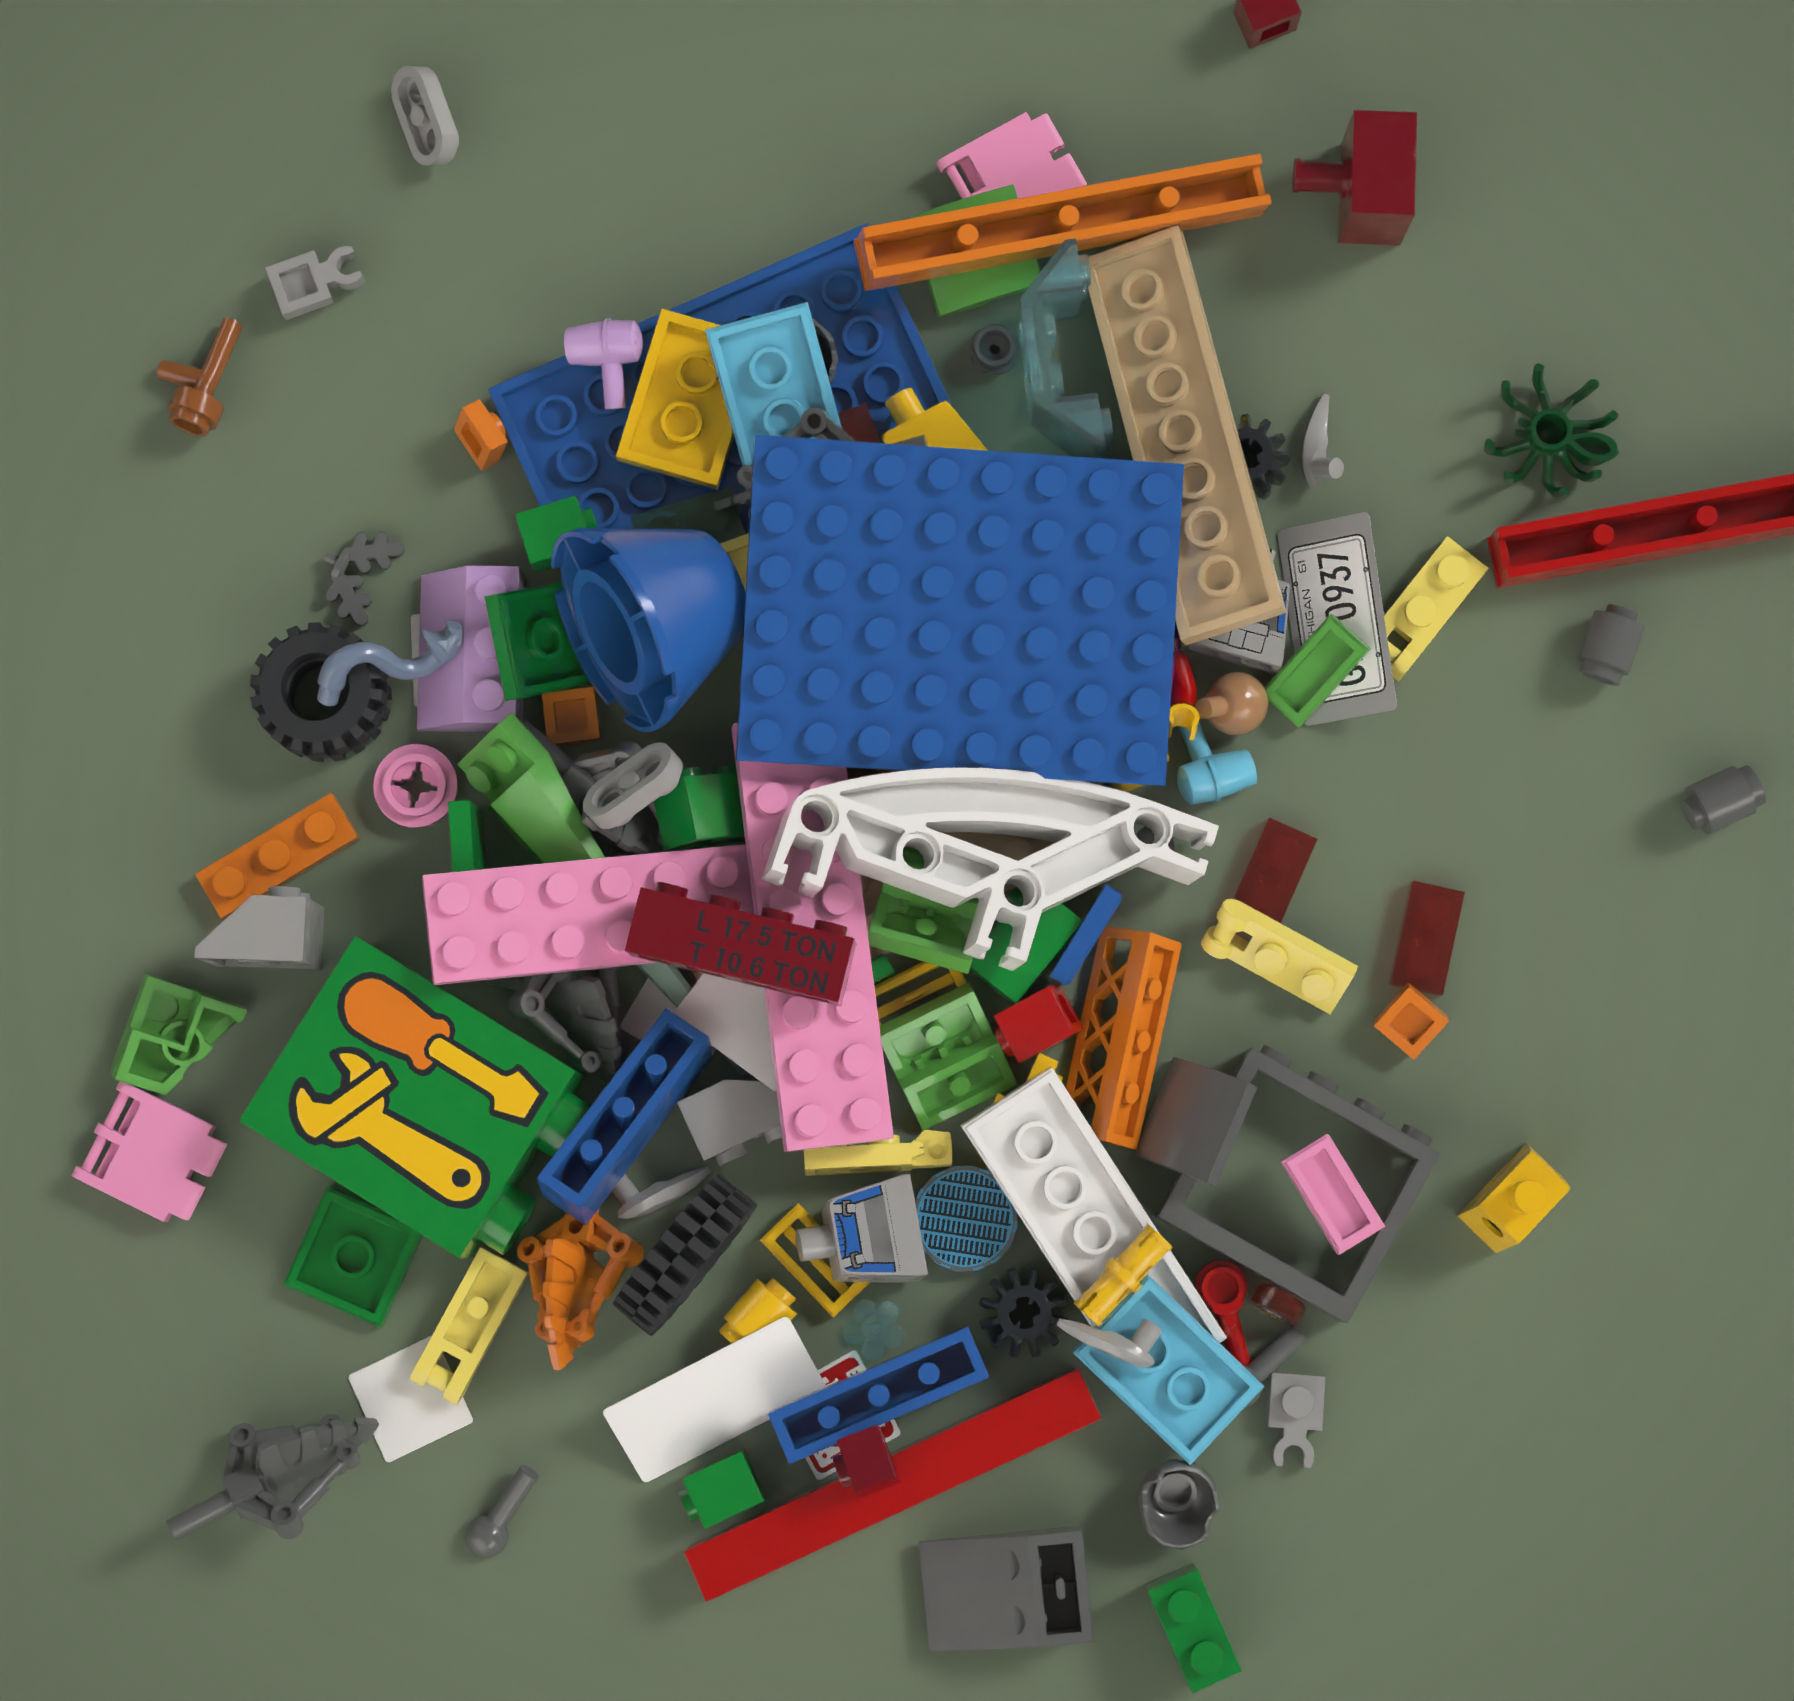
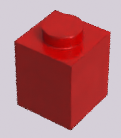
M1059 983L1050 985L994 1015L999 1027L994 1029L996 1038L1006 1055L1009 1057L1015 1055L1018 1063L1027 1061L1084 1030Z

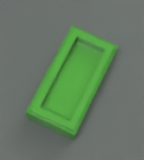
M1330 614L1265 686L1264 689L1267 693L1268 701L1298 728L1302 727L1368 654L1371 648L1336 616Z

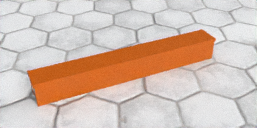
M1261 153L863 227L853 242L864 291L1134 241L1179 225L1182 231L1260 217L1272 204L1270 194L1265 193L1260 166L1263 164Z

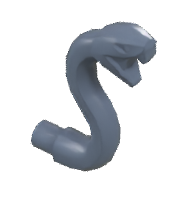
M446 621L444 630L434 633L424 629L421 630L428 649L423 655L414 659L399 658L382 645L372 642H357L334 651L321 667L318 677L320 687L317 700L326 706L336 705L340 692L345 687L347 674L354 666L361 663H372L388 676L400 680H416L434 673L444 663L451 661L462 646L463 627L461 623Z

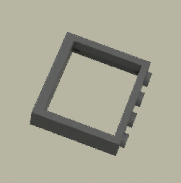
M1266 1045L1262 1047L1260 1052L1250 1048L1243 1056L1233 1075L1234 1077L1251 1083L1255 1074L1259 1072L1415 1160L1382 1219L1385 1227L1374 1234L1343 1293L1340 1295L1183 1206L1197 1181L1194 1178L1181 1173L1178 1174L1155 1217L1342 1323H1348L1441 1153L1429 1147L1432 1138L1420 1130L1404 1124L1402 1129L1398 1130L1382 1121L1385 1112L1372 1103L1357 1097L1354 1104L1339 1097L1335 1094L1339 1086L1329 1079L1313 1071H1310L1306 1078L1288 1067L1292 1060L1281 1052Z

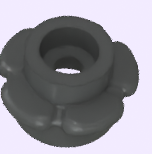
M991 324L982 330H978L972 336L969 345L970 350L973 351L971 360L974 366L984 373L993 371L996 375L1007 373L1014 367V359L1019 357L1021 349L1018 338L1006 326L1000 324ZM998 346L1000 351L998 354H992L990 348Z

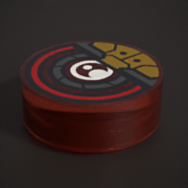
M1268 1284L1258 1285L1249 1302L1267 1316L1293 1327H1298L1306 1311L1305 1305L1300 1300Z

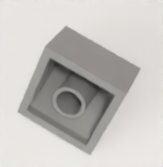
M268 887V895H251L196 945L194 958L217 967L321 970L325 907L312 901L310 894L302 893L301 888Z

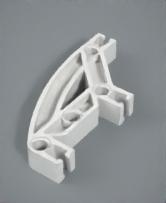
M992 768L906 770L840 781L807 790L799 795L787 808L781 819L761 880L777 886L783 885L784 875L789 866L784 864L791 845H794L799 849L810 851L813 855L809 873H804L798 890L799 894L813 898L823 888L835 849L845 869L954 908L973 898H978V906L963 953L978 959H984L986 951L990 949L993 941L988 936L994 921L997 920L1000 923L1010 924L1013 928L1010 944L1006 949L1005 955L1001 957L999 966L1013 971L1027 961L1041 913L1136 867L1186 885H1190L1204 876L1208 865L1207 860L1199 858L1194 861L1169 849L1168 843L1172 837L1191 842L1190 848L1199 851L1206 845L1210 847L1213 845L1219 826L1157 802L1086 781L1045 779L1035 772ZM810 810L819 814L824 823L823 831L813 832L807 829L802 823L801 811ZM1134 822L1142 823L1153 831V844L1143 843L1136 837ZM941 832L1005 834L1055 843L1017 861ZM904 847L915 848L921 853L924 859L923 869H913L907 865L903 858ZM1006 883L1013 884L1020 889L1024 898L1023 906H1014L1005 898L1004 885Z

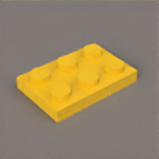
M661 309L617 450V461L718 490L734 439L733 429L705 332L706 329L720 325Z

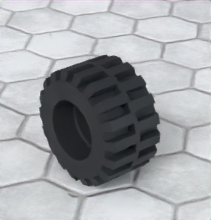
M320 622L308 623V629L301 630L297 625L287 629L289 637L283 641L277 637L273 638L268 643L273 650L267 657L260 653L255 662L260 667L258 675L251 674L250 686L255 690V696L250 697L252 708L260 716L257 720L274 740L291 753L301 758L306 756L312 761L324 762V758H331L335 762L346 759L345 753L349 751L358 754L365 750L366 747L363 743L369 737L376 740L382 732L377 728L380 721H387L390 714L386 703L387 700H392V688L386 681L389 676L372 663L357 664L347 674L350 685L349 695L343 707L335 715L320 721H309L302 718L296 712L294 705V693L300 679L310 670L322 666L324 661L334 651L346 645L364 642L353 632L351 634L346 632L341 626L330 624L329 628H325Z

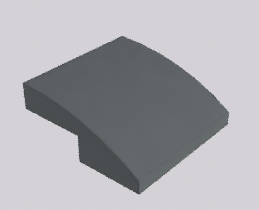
M1173 1057L1142 1129L1138 1148L1133 1151L1132 1155L1216 1187L1257 1087L1234 1076Z

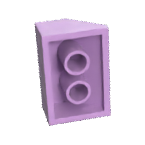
M462 566L421 575L419 656L423 655L428 649L421 630L424 629L432 633L439 632L446 627V621H457L463 627L462 646L451 661L444 663L434 673L418 679L417 731L490 732L511 712L523 724V698L505 701L484 597L526 589V577L519 566Z

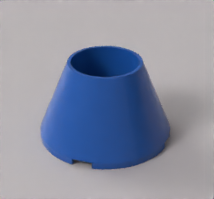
M575 528L563 533L555 542L551 567L553 569L560 567L563 586L554 591L555 600L568 640L586 676L607 705L617 701L629 714V716L624 717V722L629 726L642 732H652L664 727L743 637L745 589L731 558L714 537L699 529Z

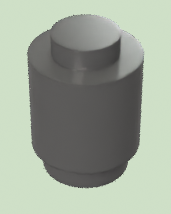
M1608 604L1606 611H1594L1578 656V660L1582 662L1579 674L1600 683L1619 686L1622 676L1629 675L1645 629L1642 624L1636 621L1638 613L1613 604Z
M1745 765L1739 769L1731 766L1685 788L1686 799L1681 801V808L1686 820L1693 829L1700 827L1709 835L1755 814L1756 807L1764 804L1766 797L1759 778L1750 766Z

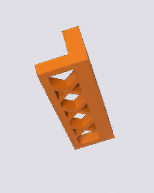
M1105 926L1098 939L1080 1021L1084 1030L1077 1034L1066 1090L1079 1110L1081 1103L1089 1096L1092 1097L1096 1107L1091 1128L1099 1141L1137 1150L1182 943L1152 932ZM1117 940L1132 942L1127 963L1117 971L1112 963ZM1114 992L1119 1001L1117 1011L1105 1023L1101 1015L1103 1001ZM1103 1044L1107 1052L1105 1066L1094 1075L1090 1067L1092 1052Z

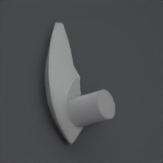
M1324 393L1312 414L1303 439L1302 469L1310 489L1322 478H1340L1344 471L1341 459L1326 458L1330 395Z
M706 1166L692 1170L668 1181L656 1182L641 1192L637 1190L627 1175L624 1174L612 1190L623 1205L618 1210V1218L628 1219L644 1216L672 1203L711 1173L709 1167Z
M1059 1318L1057 1322L1058 1327L1074 1338L1136 1367L1154 1366V1360L1149 1351L1161 1334L1162 1329L1147 1319H1143L1131 1340L1116 1332L1098 1330L1075 1321Z

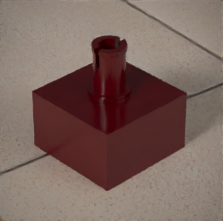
M1354 110L1341 142V161L1301 160L1300 158H1295L1292 174L1293 193H1339L1338 243L1401 245L1415 216L1417 112Z

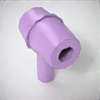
M606 318L604 321L566 328L564 348L568 363L570 365L601 366L605 410L626 408L622 364L638 362L641 357L643 339L638 324L635 320H612L611 318Z

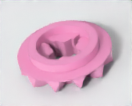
M423 744L405 745L390 752L379 764L373 783L374 796L381 811L393 822L408 828L433 826L436 821L449 813L448 802L454 801L459 793L456 770L451 762L437 749ZM421 765L420 771L422 772L423 781L437 788V791L430 790L429 793H420L418 801L415 802V808H412L411 794L400 786H395V782L413 781L415 773H418V767Z

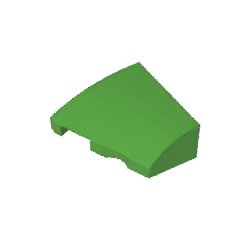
M145 973L109 1072L117 1081L166 1095L183 1079V1073L194 1062L201 1061L214 1049L212 1045L235 1022L239 1024L245 1018L247 1009L205 992Z

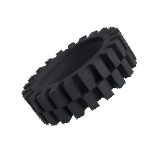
M721 1174L715 1175L701 1189L698 1195H695L685 1210L680 1212L669 1229H666L656 1245L645 1255V1259L633 1271L612 1305L649 1336H653L672 1317L678 1307L689 1297L693 1289H696L707 1272L717 1263L719 1257L728 1249L731 1242L750 1219L757 1204Z

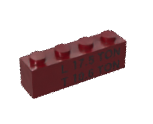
M657 882L655 890L640 887L625 947V952L630 956L842 1006L857 945L854 938L846 936V926L824 920H815L814 928L794 924V914L769 907H762L761 915L739 911L740 901L714 894L709 895L708 903L687 898V888L664 882Z

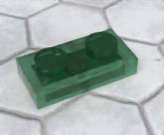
M731 487L630 516L633 528L699 529L710 534L719 543L745 535L737 505L720 510L715 509L714 502L734 496Z

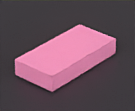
M1329 1134L1323 1135L1280 1162L1337 1255H1340L1385 1227Z

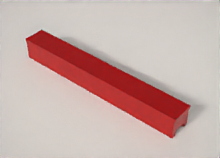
M1794 473L1497 527L1493 534L1486 538L1497 589L1794 535Z
M1073 1368L891 1452L901 1483L860 1498L855 1493L853 1485L843 1488L839 1477L690 1545L684 1551V1554L703 1597L708 1602L1102 1418L1080 1370Z

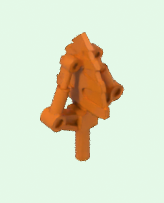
M599 1209L586 1226L565 1212V1217L535 1237L529 1236L524 1238L517 1248L518 1258L528 1265L533 1299L538 1301L539 1305L535 1333L541 1339L551 1343L547 1345L554 1370L563 1369L574 1358L572 1354L577 1347H582L585 1342L592 1339L595 1334L594 1324L599 1315L598 1310L604 1299H610L626 1268L637 1266L644 1256L643 1246L599 1216ZM604 1251L609 1254L611 1258L605 1268L594 1258V1252Z

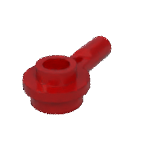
M1213 1260L1205 1264L1198 1271L1194 1287L1209 1311L1217 1314L1220 1328L1227 1337L1224 1340L1225 1349L1244 1366L1250 1364L1251 1361L1238 1310L1243 1306L1248 1291L1247 1279L1243 1271L1234 1263L1226 1260Z

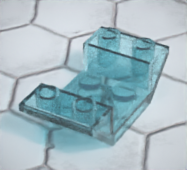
M1076 238L1067 239L1020 297L1017 329L1030 423L1034 429L1070 456L1102 458L1103 452L1110 451L1109 440L1113 439L1109 407L1100 408L1098 393L1061 397V394L1064 393L1060 362H1050V356H1054V342H1056L1055 321L1078 318L1081 301L1088 300V286H1091L1088 255H1078Z

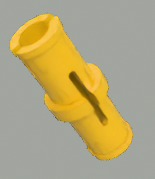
M1146 1224L1133 1242L1116 1259L1110 1257L1104 1264L1107 1269L1074 1304L1100 1327L1103 1324L1102 1322L1131 1291L1136 1294L1143 1287L1139 1282L1173 1247L1149 1224Z

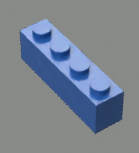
M665 1008L537 1177L542 1196L586 1226L675 1108L677 1102L681 1100L711 1060L710 1038Z
M966 1325L775 1408L768 1415L789 1464H792L838 1444L837 1440L877 1424L879 1426L987 1379L989 1374L971 1332Z

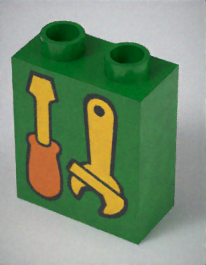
M355 936L240 1117L239 1122L458 1258H474L482 1243H485L502 1255L510 1249L528 1222L538 1202L536 1198L518 1188V1185L539 1151L541 1150L550 1157H553L591 1105L575 1096V1093L586 1077L585 1075L442 987L433 985L432 981L372 944Z

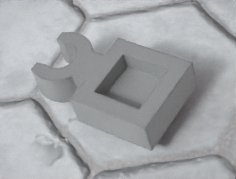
M342 246L335 249L328 257V260L320 263L316 252L312 250L265 267L285 320L335 303L330 291L334 287L339 286L342 289L353 290L366 282L361 271H356L349 275L340 273V268L344 262L357 258L352 246Z
M1272 1372L1269 1375L1267 1426L1282 1428V1435L1275 1441L1271 1451L1274 1465L1283 1466V1453L1285 1449L1291 1445H1296L1302 1451V1467L1311 1468L1314 1462V1449L1306 1439L1307 1430L1322 1431L1325 1376Z

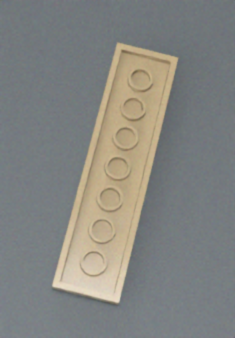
M1179 225L1080 259L1133 461L1184 464L1175 614L1180 640L1185 645H1189L1287 613L1183 231Z

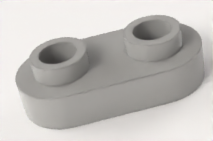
M404 66L400 68L393 78L391 94L410 151L415 160L421 165H446L452 161L459 145V135L439 80L434 71L426 66Z
M661 742L650 744L599 779L587 792L583 801V810L599 828L611 829L622 826L629 822L637 812L660 796L667 795L677 786L682 773L683 763L667 744Z

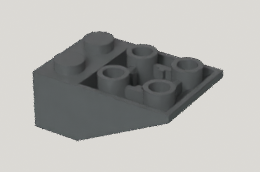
M1079 1525L919 1541L929 1651L1037 1648L1094 1642L1083 1532Z

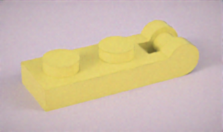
M1448 536L1384 615L1387 637L1394 630L1409 642L1402 652L1388 641L1393 678L1398 682L1489 569Z
M1226 899L1217 912V925L1209 927L1201 940V946L1206 953L1219 959L1228 958L1331 1015L1352 981L1358 966L1236 899ZM1244 931L1252 937L1247 941L1236 935V933Z
M480 1247L410 1376V1381L423 1388L427 1384L444 1392L443 1399L457 1406L467 1391L472 1377L529 1272L486 1248ZM444 1351L461 1360L455 1373L438 1365Z

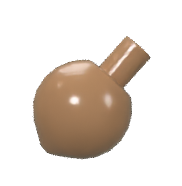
M1231 672L1214 682L1205 698H1200L1197 701L1195 709L1198 711L1200 718H1208L1209 722L1220 732L1233 736L1245 735L1258 728L1266 717L1268 697L1264 686L1259 680L1247 673Z

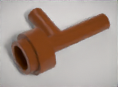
M231 318L223 319L202 369L167 360H162L158 365L157 377L159 380L182 385L175 389L167 408L170 416L168 419L175 427L188 434L200 437L207 436L209 430L216 429L223 414L224 407L213 397V394L243 328L238 321Z

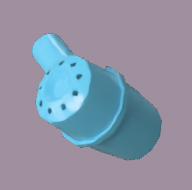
M1200 722L1198 723L1196 736L1193 741L1189 740L1190 732L1188 729L1179 726L1192 762L1178 767L1177 783L1183 799L1190 806L1210 801L1216 803L1221 798L1257 784L1255 764L1246 749L1212 755Z

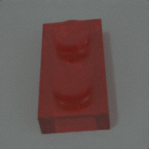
M1268 818L1233 899L1241 901L1281 923L1317 842V838L1272 818Z
M1414 880L1410 882L1388 985L1403 988L1407 983H1410L1419 992L1436 996L1443 995L1465 892Z

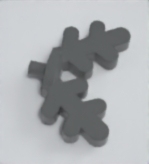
M383 531L378 532L373 544L366 545L368 542L367 535L364 532H359L355 536L352 547H345L339 557L327 552L324 558V562L334 566L329 576L333 583L325 593L327 600L335 602L341 595L343 601L337 609V615L341 619H346L351 614L353 620L359 626H364L368 623L369 618L363 607L370 606L372 599L368 594H356L353 590L363 586L364 581L361 576H346L344 573L351 562H355L362 573H369L371 565L368 560H376L382 569L387 570L391 567L389 558L400 557L404 554V545L399 541L388 542V536Z

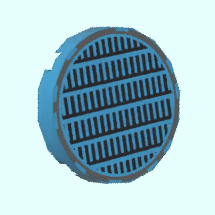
M952 1166L933 1175L919 1190L915 1201L924 1253L936 1264L956 1272L978 1271L997 1262L1011 1247L1018 1228L1017 1212L991 1172L976 1166Z

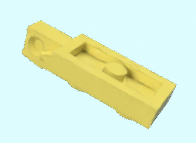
M924 1130L911 1143H900V1136L894 1135L893 1139L868 1142V1145H841L804 1150L805 1175L911 1171L917 1168L951 1167L950 1132Z

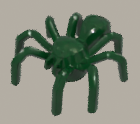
M1537 363L1533 368L1532 382L1542 411L1538 412L1518 401L1511 394L1510 381H1502L1500 395L1503 401L1512 409L1531 419L1530 421L1524 418H1519L1518 424L1524 427L1525 430L1515 429V436L1525 438L1524 440L1507 446L1496 447L1495 443L1487 438L1484 444V452L1492 456L1506 457L1527 449L1531 450L1516 472H1504L1506 484H1513L1523 480L1539 457H1543L1542 484L1553 497L1557 498L1567 495L1570 490L1566 487H1556L1553 483L1552 474L1555 456L1560 460L1569 475L1584 482H1593L1601 478L1602 470H1593L1589 473L1580 470L1575 466L1565 450L1568 448L1570 453L1585 466H1599L1614 459L1619 454L1618 445L1613 438L1596 432L1573 434V430L1604 428L1615 421L1619 414L1612 410L1605 416L1592 420H1570L1567 416L1574 405L1588 397L1599 387V381L1596 379H1590L1578 391L1566 398L1558 410L1552 409L1543 381L1545 366Z

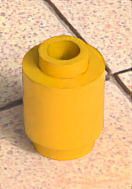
M773 1277L766 1285L757 1278L724 1316L727 1322L719 1332L732 1344L782 1317H788L792 1321L797 1313L790 1305L796 1300V1297Z

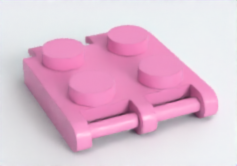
M1025 112L936 162L941 173L947 172L961 199L1014 184L1018 198L1087 185L1070 153L1053 160L1051 155L1062 150L1065 144L1047 113L1031 121L1029 115ZM958 165L964 174L966 183L972 188L974 193L971 194L956 169Z
M119 1081L115 1088L119 1091V1094L104 1124L98 1122L93 1131L97 1134V1137L82 1167L76 1166L71 1176L163 1222H169L172 1214L189 1221L206 1188L202 1184L190 1179L193 1172L196 1171L204 1176L211 1177L228 1144L212 1136L217 1126L143 1089ZM130 1096L134 1100L117 1131L113 1128ZM107 1140L111 1141L112 1143L96 1174L92 1173L91 1171Z

